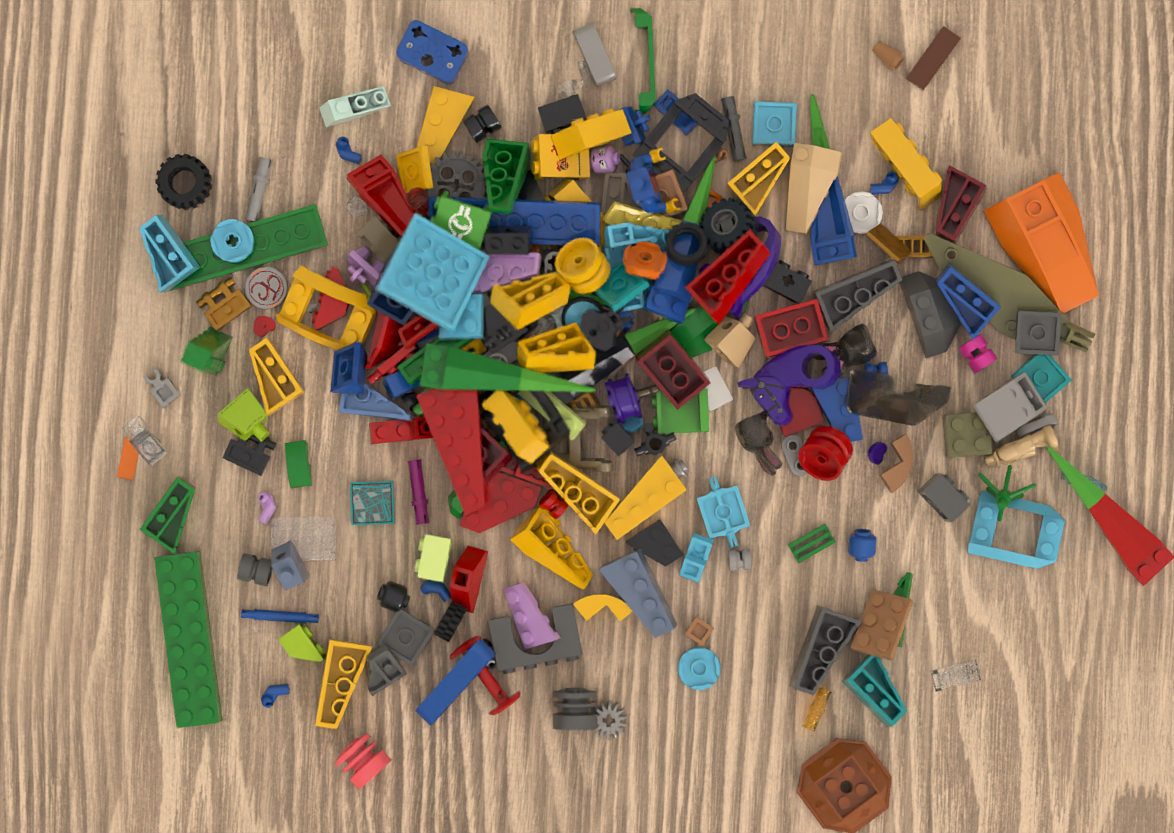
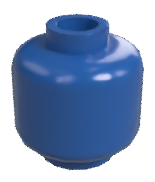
M856 529L849 536L848 553L855 557L856 561H868V558L873 557L876 553V536L872 534L871 530Z

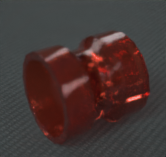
M417 187L411 189L406 197L409 206L417 214L429 212V196L425 190Z

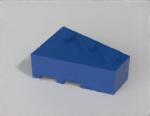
M950 263L936 278L941 291L972 340H974L1001 308L999 302Z
M852 376L839 378L833 385L825 389L809 388L831 427L839 429L851 442L863 440Z

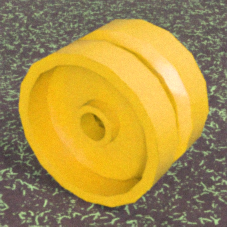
M578 238L568 242L560 249L555 261L557 272L571 285L570 288L575 293L587 294L599 289L610 275L611 266L608 259L591 239Z

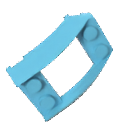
M981 491L971 539L968 545L969 554L1036 569L1057 562L1066 521L1062 516L1048 505L1022 499L1013 500L1006 507L1044 516L1035 557L993 548L992 544L999 508L993 495L989 492Z

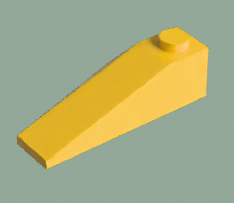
M538 506L518 526L510 540L525 555L580 589H585L593 573L581 554L575 552L569 543L572 540L568 535L565 536L559 525L561 523L558 518L554 519L549 515L547 509L543 510Z

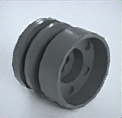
M564 688L553 691L554 698H562V701L553 702L554 707L562 708V712L553 714V729H597V714L588 712V708L597 706V702L588 701V698L597 697V691L585 688Z

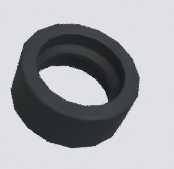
M690 222L675 225L669 231L666 238V250L670 259L682 266H692L699 263L707 251V236L704 230ZM685 233L695 235L699 240V248L696 253L692 255L678 253L674 248V241L678 235Z

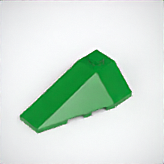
M487 138L482 156L489 211L511 214L531 161L529 143Z
M700 305L684 319L683 323L678 324L670 332L693 358L713 350L704 339L718 324Z

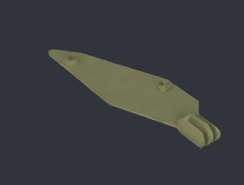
M929 233L925 236V242L942 271L949 263L999 302L1001 308L989 321L999 333L1016 340L1018 310L1061 312L1026 274ZM954 251L956 254L953 257H949L947 253ZM1062 313L1059 344L1065 343L1087 353L1088 348L1084 345L1090 346L1092 341L1083 335L1094 338L1096 334L1072 324Z

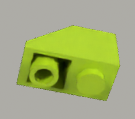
M299 624L278 639L290 657L317 662L326 659L324 648L319 642L315 644L311 638L313 633L307 625L303 627L302 624Z

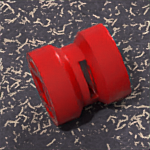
M553 489L546 492L538 504L543 510L547 509L549 515L554 519L559 518L568 507V503L564 499H560Z

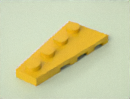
M436 86L433 87L417 147L427 146L430 163L437 164L435 157L441 160L443 153L446 151L448 144L454 137L457 128L464 119L475 97Z

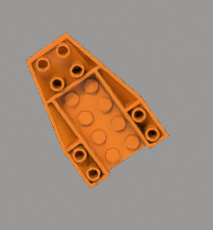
M1060 172L983 211L1002 249L1063 314L1099 296L1080 212Z

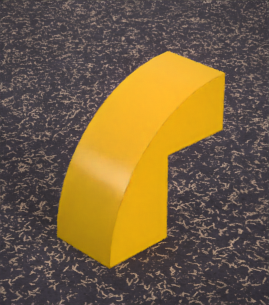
M607 594L588 595L573 603L586 621L606 605L619 621L632 612L626 602Z

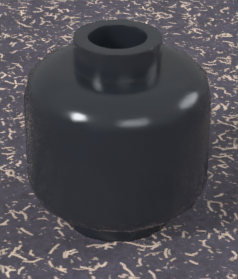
M393 581L382 584L377 595L380 606L394 612L400 611L402 607L406 608L410 596L407 595V588Z

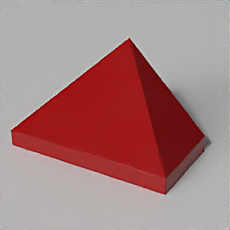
M419 314L398 330L404 348H409L439 325Z

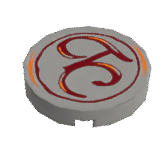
M271 267L258 268L247 278L245 284L246 296L256 307L265 310L272 309L281 305L286 299L288 284L284 275L277 269Z

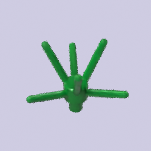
M1011 465L1007 468L1004 487L1001 490H998L982 473H978V476L988 486L986 490L996 498L999 508L998 521L1002 520L1003 511L1011 501L1023 498L1024 492L1036 487V484L1033 483L1011 493L1008 490L1012 470Z

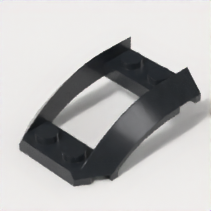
M696 93L678 100L676 99L664 117L632 155L636 158L649 153L651 150L658 149L655 145L681 112L685 113L714 137L713 141L688 172L661 150L659 151L660 157H666V159L651 163L655 175L674 169L683 194L725 143L729 123L725 116Z
M486 390L481 395V404L496 390ZM505 390L512 396H515L518 392H520L513 390ZM530 391V393L550 419L541 428L547 436L545 439L549 447L532 463L516 454L503 435L505 430L500 423L496 425L492 420L495 417L494 414L483 407L482 418L491 425L504 442L511 455L520 465L521 471L537 468L536 462L564 438L569 440L570 437L569 427L544 391Z

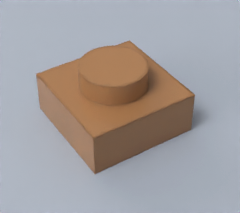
M696 616L684 634L703 646L714 628Z

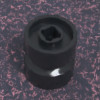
M488 104L479 109L477 115L471 114L462 120L476 144L485 139L487 133L493 134L502 128Z

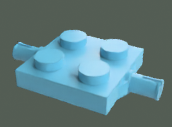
M717 476L713 477V480L709 478L712 491L705 496L696 498L710 539L718 536H727L730 548H733L734 545L735 547L739 546L735 533L740 529L749 527L750 523L738 486L720 488Z

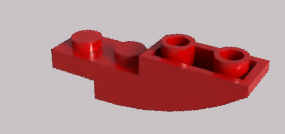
M425 417L413 418L412 421L393 420L369 423L371 444L433 438Z

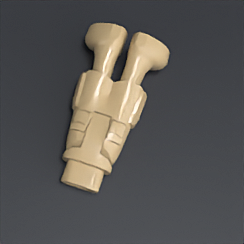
M1047 425L1032 435L1027 434L1018 440L1003 444V446L993 450V454L984 457L987 467L996 464L1000 467V464L1008 465L1036 455L1035 449L1038 447L1049 446L1057 453H1060L1051 425Z

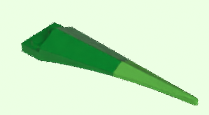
M426 343L419 386L438 390L596 391L588 386L454 347Z

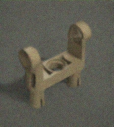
M608 405L593 406V408H570L581 419H601V417L612 416V407ZM583 429L574 440L569 439V453H555L578 469H594L596 472L613 471V461L605 460V458H584Z

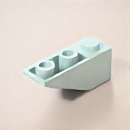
M382 86L328 100L319 109L327 128L388 108L391 104L385 87Z

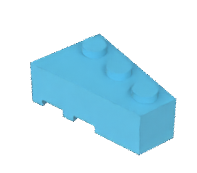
M155 215L139 227L147 254H149L152 263L153 273H155L159 285V293L168 292L200 268L164 215Z

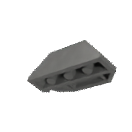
M920 271L903 276L900 285L925 358L947 352L961 325L956 312L938 286L936 278Z

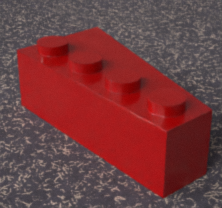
M749 230L685 288L719 325L771 253L757 236Z

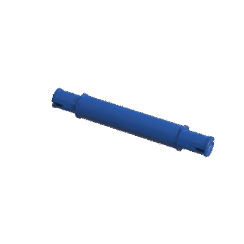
M242 609L241 618L304 624L306 622H319V614H306V612Z

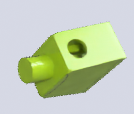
M248 388L218 413L217 422L244 441L253 434L260 441H263L270 434L263 426L267 422V414Z

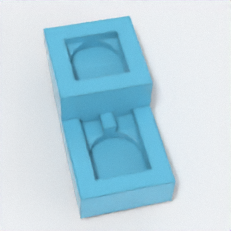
M696 533L693 534L679 573L680 576L696 582L700 581L714 542L713 539Z

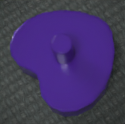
M876 442L869 448L868 457L870 462L877 465L882 462L883 455L887 451L886 444Z

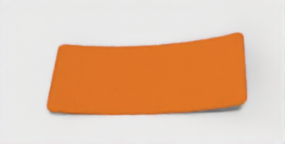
M124 438L117 477L133 480L141 445L140 440Z

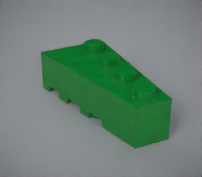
M209 327L202 334H199L198 337H194L188 342L180 362L216 376L217 373L222 372L225 366L223 359L233 337Z

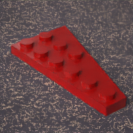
M430 389L416 395L464 514L468 515L486 507L478 390Z

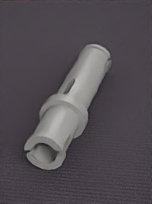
M259 157L256 175H253L254 184L245 217L246 220L258 221L266 185L270 182L268 177L273 162L271 159Z

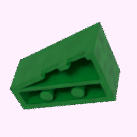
M178 475L139 530L175 554L196 487Z

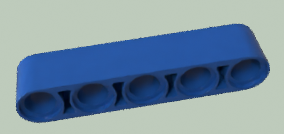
M479 639L419 705L415 712L431 726L491 661L496 653L482 639Z

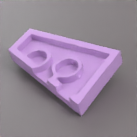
M524 582L504 589L525 650L561 638L550 627L548 617L546 615L543 616L538 609V602Z

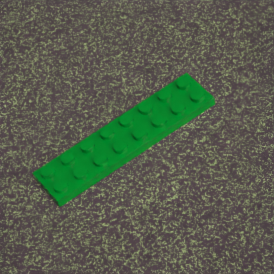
M313 204L246 224L254 235V249L246 259L240 262L231 263L224 261L214 253L211 247V236L213 234L183 242L200 268L169 291L328 246L317 205ZM233 235L229 236L230 240L227 241V244H231L233 247L236 246L238 238H234Z

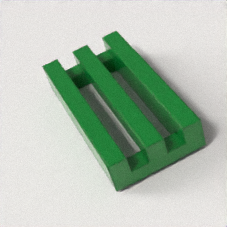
M823 524L789 543L788 546L797 562L800 563L836 542L826 524ZM824 530L825 534L797 550L794 548L795 545ZM828 537V542L799 557L798 554Z

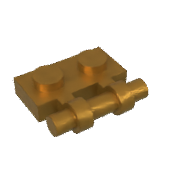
M231 277L226 281L222 280L219 282L216 288L209 293L205 292L202 294V298L196 301L200 308L207 304L209 305L210 309L204 314L216 331L252 307L240 289L233 293L230 291L229 288L236 284ZM224 293L226 298L216 304L214 299Z

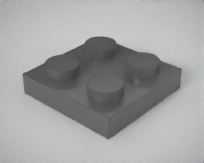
M1018 310L1015 353L1059 355L1062 313Z
M401 609L394 614L376 644L380 647L385 644L394 656L413 667L435 632V629Z

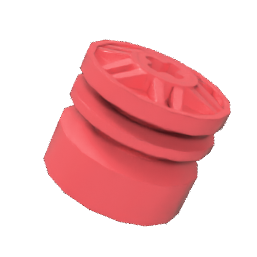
M368 733L356 738L340 753L338 759L334 762L337 767L344 761L347 762L348 765L342 770V773L350 769L355 771L349 780L358 790L392 760L383 749L375 754L371 752L377 743L374 741L368 747L364 744L371 737Z

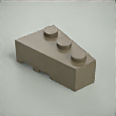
M374 216L356 233L381 262L385 264L392 251L398 246L401 238L398 235L394 237L389 232L392 229L383 220L380 222Z

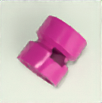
M982 334L977 335L974 340L971 339L958 348L965 359H969L968 365L974 374L998 359L992 349H987L988 343ZM979 347L981 353L974 356L972 351Z

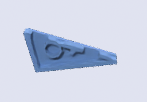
M365 383L364 393H341L340 413L412 421L413 416Z

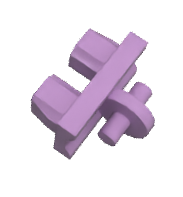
M364 246L356 252L352 250L349 253L346 262L351 266L347 270L352 274L350 278L352 283L358 279L362 284L368 281L374 286L384 264L378 260L372 266L368 264L366 260L371 254Z

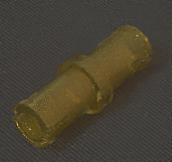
M821 687L818 688L813 704L809 705L810 711L803 727L814 732L816 731L821 715L825 714L824 708L832 692Z

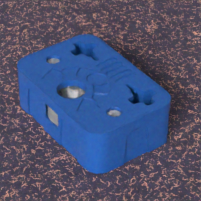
M414 20L409 24L396 51L397 57L402 63L447 85H451L456 81L459 71L469 54L466 44L418 20ZM421 29L424 36L419 35L415 38L414 31L418 32ZM459 48L461 55L457 54L453 57V53L450 50L456 51ZM431 58L433 64H428L426 67L423 60Z

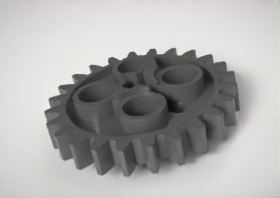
M451 151V157L449 158L443 153V160L435 157L437 164L430 163L433 188L426 190L428 194L423 198L427 199L430 196L438 197L437 193L442 188L449 191V197H459L460 193L467 192L471 198H486L483 196L484 193H487L485 188L486 181H484L485 173L481 172L484 165L479 167L476 165L479 159H475L473 162L470 161L471 154L463 158L462 151L458 157L455 156L454 151ZM448 167L452 169L453 176L451 179H444L441 176L443 168ZM465 171L473 173L474 180L471 183L463 181L462 175ZM455 180H459L458 183L460 185L473 186L475 190L459 188L457 192H454L453 187L438 185L437 181L454 183Z

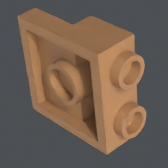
M674 169L655 175L663 202L666 203L673 198H677L679 201L674 203L676 208H681L673 214H668L666 211L658 214L672 216L688 210L689 206Z

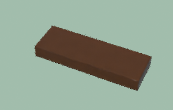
M943 26L906 79L923 91L961 38Z

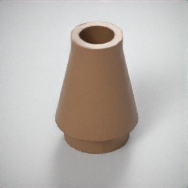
M878 41L872 49L884 65L894 71L905 58L901 55L902 52L881 41Z

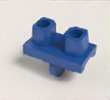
M632 106L621 108L632 132L622 137L625 146L642 144L646 139L643 132L649 130L646 123L651 120L650 115L643 117L641 110L634 113Z

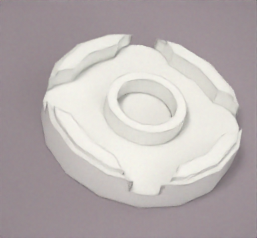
M861 191L854 192L845 199L854 233L866 234L879 225L883 211L881 203L874 195Z

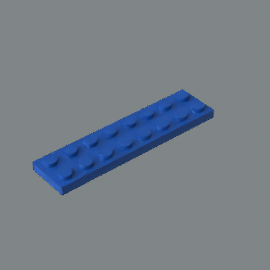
M429 197V221L432 216H436L437 209L434 206L437 197ZM448 197L482 209L486 204L488 205V198ZM516 200L511 214L493 212L489 226H531L532 244L566 245L574 239L587 238L591 239L597 246H600L601 202Z

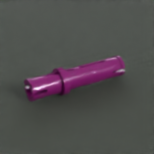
M421 459L408 461L413 501L411 503L414 506L416 525L430 523L427 511V504L429 502L425 494Z

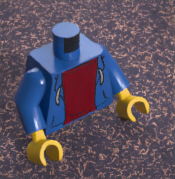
M663 148L651 150L647 154L634 158L630 163V171L626 173L634 202L649 214L664 213L665 211L668 214H673L681 208H676L674 203L679 201L677 198H673L666 203L663 202L651 164L652 162L656 163L666 159V157L661 158L659 155V151L663 150Z

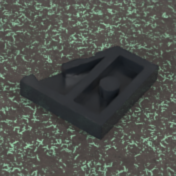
M660 519L626 541L629 546L635 549L641 548L643 554L665 567L683 556V553Z

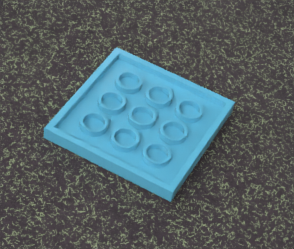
M415 213L376 290L452 332L490 256Z

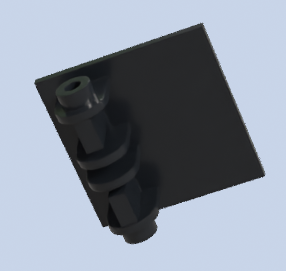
M492 304L484 307L483 344L487 349H490L492 354L529 331L526 326L517 330Z

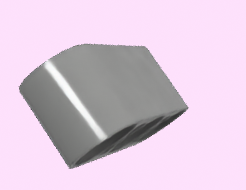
M590 23L574 30L573 34L596 87L616 80L615 72L594 24Z

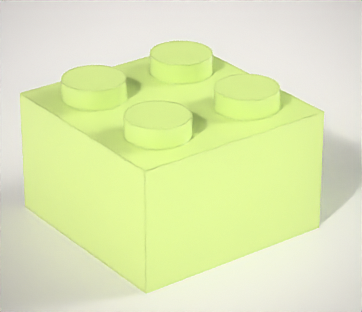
M425 534V538L420 539L418 551H422L421 559L416 560L414 572H418L417 577L440 582L445 581L453 542L452 538Z

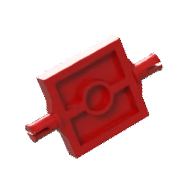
M415 344L407 349L402 347L367 377L368 381L373 385L381 377H387L400 371L398 366L413 356L419 350Z

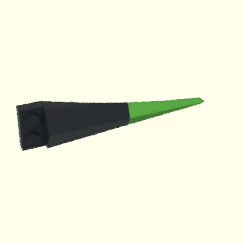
M696 308L688 309L685 318L694 312ZM665 318L617 337L616 345L609 350L604 351L593 347L596 352L594 369L546 372L543 374L592 388L678 323ZM550 391L565 405L585 393Z

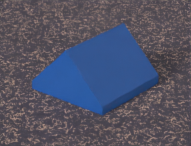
M355 342L334 352L330 392L364 393L367 352L360 342Z

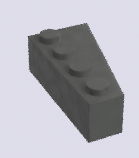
M890 259L813 291L814 298L818 299L827 330L832 333L841 324L848 321L879 296H882L901 282L902 277L895 260Z

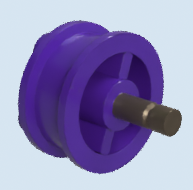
M626 373L624 378L615 381L608 379V382L604 383L609 403L614 409L615 419L617 423L625 424L627 419L636 416L643 418L639 398L659 392L656 384L636 390L629 373Z

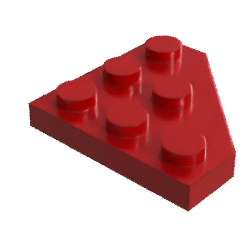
M497 472L485 485L486 507L468 515L464 514L460 526L477 533H482L533 509L542 487Z

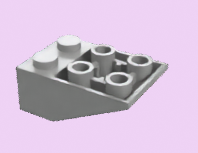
M1025 372L1005 382L973 405L995 442L1001 440L1047 409V406Z

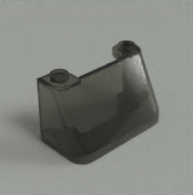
M851 370L845 406L851 414L916 426L948 402L951 387L915 383L913 391L904 392V395L893 393L894 381L887 373Z

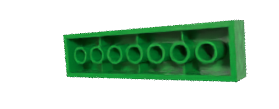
M201 551L154 557L176 728L220 723L223 721Z

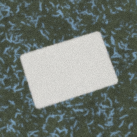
M716 366L705 371L704 373L708 376L711 383L704 389H708V408L710 411H713L732 401L733 398Z

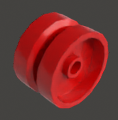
M819 426L811 432L807 441L799 450L798 459L802 468L812 477L822 481H832L838 478L845 465L849 462L853 455V446L849 438L839 429L831 426Z

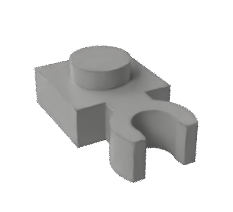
M154 368L153 371L156 373V378L151 380L148 375H145L144 379L147 383L154 385L150 392L160 405L165 408L181 396V394L169 378L162 381L161 372Z

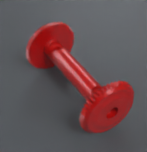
M476 635L457 647L450 654V660L460 654L464 656L481 637ZM486 666L477 675L498 704L489 712L490 715L494 716L501 713L520 697V691L508 697Z

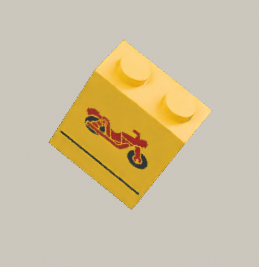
M539 134L531 141V152L534 153L531 170L535 180L550 177L575 178V181H584L590 178L589 149L560 160L551 137L553 134Z

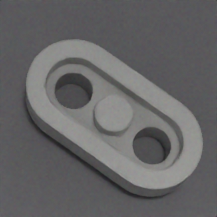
M1047 413L1040 416L1039 420L1034 422L1028 421L1019 427L1017 435L1020 439L1027 434L1032 435L1047 425H1051L1052 429H1055L1060 423L1056 415Z
M790 435L782 441V451L791 472L796 476H805L808 473L804 469L799 470L797 468V463L799 462L798 453L803 446V442L798 436ZM790 442L796 443L797 447L795 450L789 448Z

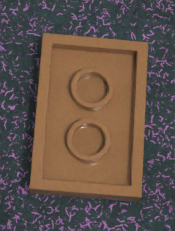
M872 589L860 620L862 622L857 628L850 648L856 652L892 661L913 601L909 598Z

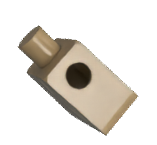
M746 313L738 321L729 316L725 317L704 340L726 363L739 368L755 341V337L748 331L754 319Z

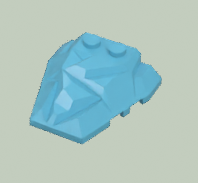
M633 223L605 226V243L602 245V252L610 263V271L623 262L625 249L629 245H631L630 248L636 246V242L654 243L661 247L660 251L663 254L664 252L667 253L666 238L670 230L639 226ZM643 277L650 286L653 279ZM649 286L626 303L623 311L642 308Z

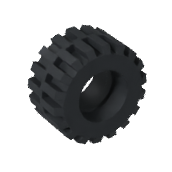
M176 154L173 158H167L165 164L162 162L160 165L162 168L160 171L157 170L156 175H158V179H155V182L158 185L157 191L163 200L175 208H182L184 210L197 208L198 204L205 202L204 199L209 197V190L212 189V176L209 174L210 171L204 163L188 154ZM182 170H190L196 177L194 188L186 194H179L173 189V179Z

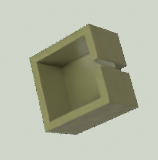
M977 412L943 415L946 458L992 454L991 435H986L988 429Z

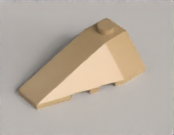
M794 143L790 164L786 231L808 233L819 212L818 209L824 197H827L833 180H836L839 174L842 152L815 145Z

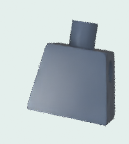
M292 541L272 549L271 565L284 590L303 583L309 577V573Z

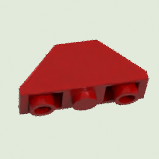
M332 266L331 271L327 270L326 278L348 288L336 267ZM320 292L318 303H321L319 311L314 312L312 318L313 328L321 330L344 318L347 315L350 304Z
M467 546L455 564L449 586L451 600L467 608L466 612L474 613L488 555L487 550Z

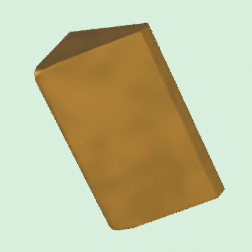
M882 224L877 225L866 233L872 241L896 262L902 263L911 253V250Z

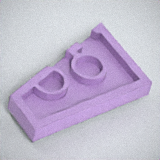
M540 253L486 254L490 257L472 293L477 294L492 290L493 285L496 284L505 286L512 284V281L519 280L521 282L531 279V277L539 276L542 256Z

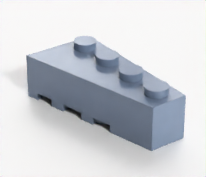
M641 548L612 560L598 569L654 638L675 629L677 622Z

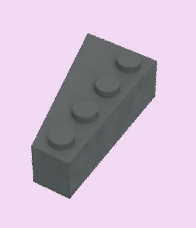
M817 605L789 686L814 696L828 675L830 668L840 656L839 654L845 645L848 644L852 634L862 621Z

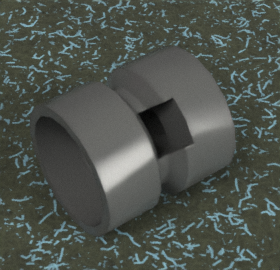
M243 553L237 580L245 582L254 580L255 584L267 587L273 569L271 559L261 557L257 560L255 555Z

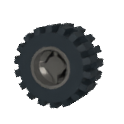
M723 198L720 199L719 203L715 201L712 203L713 206L711 208H706L705 211L707 213L702 214L701 219L703 222H700L699 227L704 230L707 236V244L717 254L722 255L749 230L758 236L756 229L759 227L755 216L738 199L735 201L733 198H728V201Z

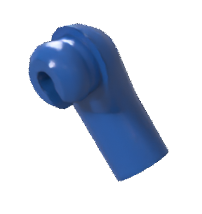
M339 137L336 142V149L340 158L359 165L362 154L351 150L349 140L346 137Z
M429 579L421 585V591L424 594L438 593L444 602L451 598V594L443 582Z

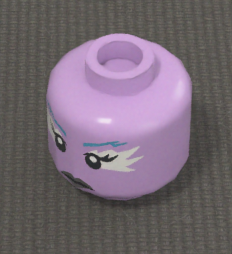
M611 145L593 147L592 151L589 152L590 169H593L596 174L614 172L617 165H620L619 152H616Z

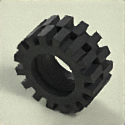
M452 600L434 635L449 642L467 608Z

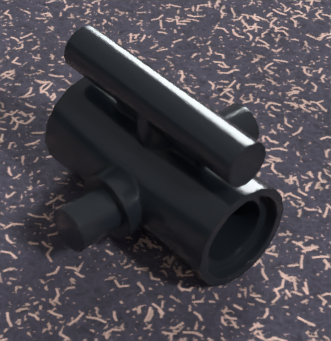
M646 424L644 431L648 438L645 442L641 443L642 446L635 448L634 451L637 457L642 454L648 455L649 453L656 455L661 453L665 446H669L670 442L677 439L674 432L667 435L665 433L662 435L655 434L653 426ZM656 438L661 442L659 450L650 448L649 442L651 439Z

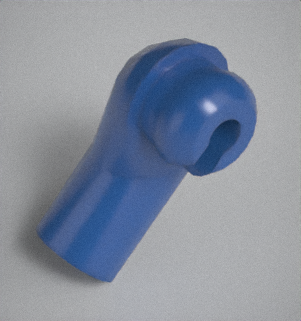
M890 171L886 174L882 183L870 184V193H891L899 181L897 173Z
M289 684L269 686L261 697L262 705L270 708L279 695L290 694Z

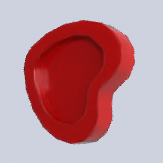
M258 316L254 321V332L258 337H264L268 332L275 330L276 323L268 316Z

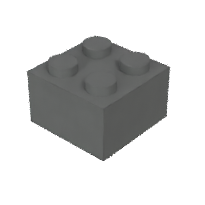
M935 474L917 492L946 522L952 523L971 505L968 502L970 498L961 489L956 490L952 486L954 481L947 474Z

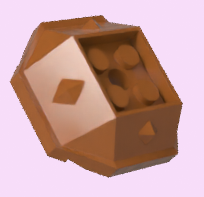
M836 738L802 763L797 794L822 828L856 833L889 808L892 777L866 742ZM843 781L851 783V788L847 792L840 790V784Z

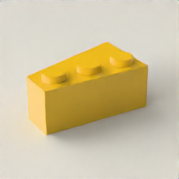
M557 272L531 277L530 281H512V284L505 286L496 284L492 288L490 303L518 330L567 304L571 285Z
M576 322L518 342L517 360L522 368L540 373L594 369L596 352Z
M265 338L249 349L268 416L305 393L269 338Z
M496 390L482 404L485 410H489L494 414L495 417L492 419L494 423L502 425L505 430L504 437L521 458L532 463L549 447L545 439L547 437L545 432L537 425L539 421L531 414V407L525 400L520 401L505 390Z

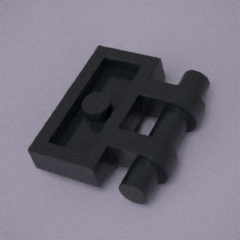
M254 434L245 441L240 439L238 442L231 439L222 458L262 476L270 460V456L263 452L265 448L274 451L277 443L271 441L268 436L263 441H260ZM251 440L259 444L257 450L247 446V441Z

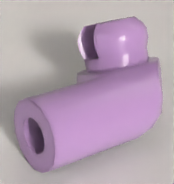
M261 492L258 495V501L261 502L263 511L258 520L267 525L276 510V505L270 493Z

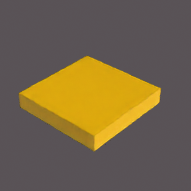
M420 146L396 154L399 179L408 196L433 188L427 146Z

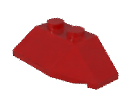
M381 312L378 315L365 368L370 370L388 360L403 347L398 330L404 325Z

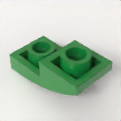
M301 440L285 443L286 465L291 489L311 486L312 474L311 465L308 460L307 441Z

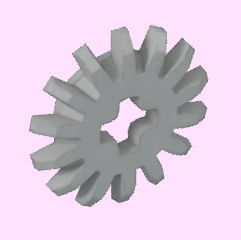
M608 701L607 707L601 702L602 708L600 710L596 706L593 708L597 712V729L592 731L596 732L599 730L600 734L598 737L600 738L603 734H606V740H609L610 734H613L615 739L618 738L616 732L619 731L623 734L624 731L620 729L621 726L627 727L628 725L623 723V720L628 719V716L621 715L625 709L623 708L619 711L617 709L618 703H616L615 707H611L612 701ZM607 714H610L615 719V723H611L610 727L606 726V723L603 722V718H606Z

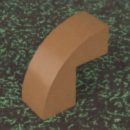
M907 434L890 443L901 462L879 474L890 493L895 492L902 486L912 468L913 449Z

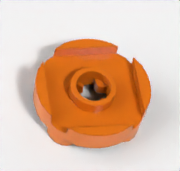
M636 242V246L631 248V245H629L625 249L623 257L625 271L630 275L657 279L666 268L667 254L665 252L663 254L660 251L661 247L651 242Z

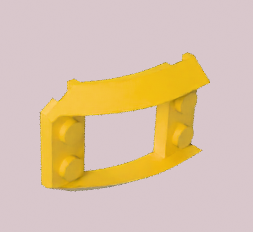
M301 265L292 275L294 280L280 313L276 314L278 323L305 338L334 350L342 349L355 342H360L363 346L377 314L376 309L366 304L368 301L367 294L342 286ZM315 289L354 305L340 340L301 323Z

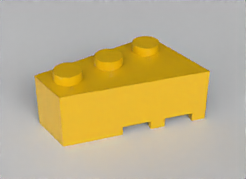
M611 108L601 112L602 116L596 113L586 117L587 121H584L583 118L570 122L571 127L551 135L559 159H564L572 154L581 153L586 149L597 147L631 134L632 132L623 109L614 112V109Z
M775 142L729 181L726 187L756 216L790 157Z

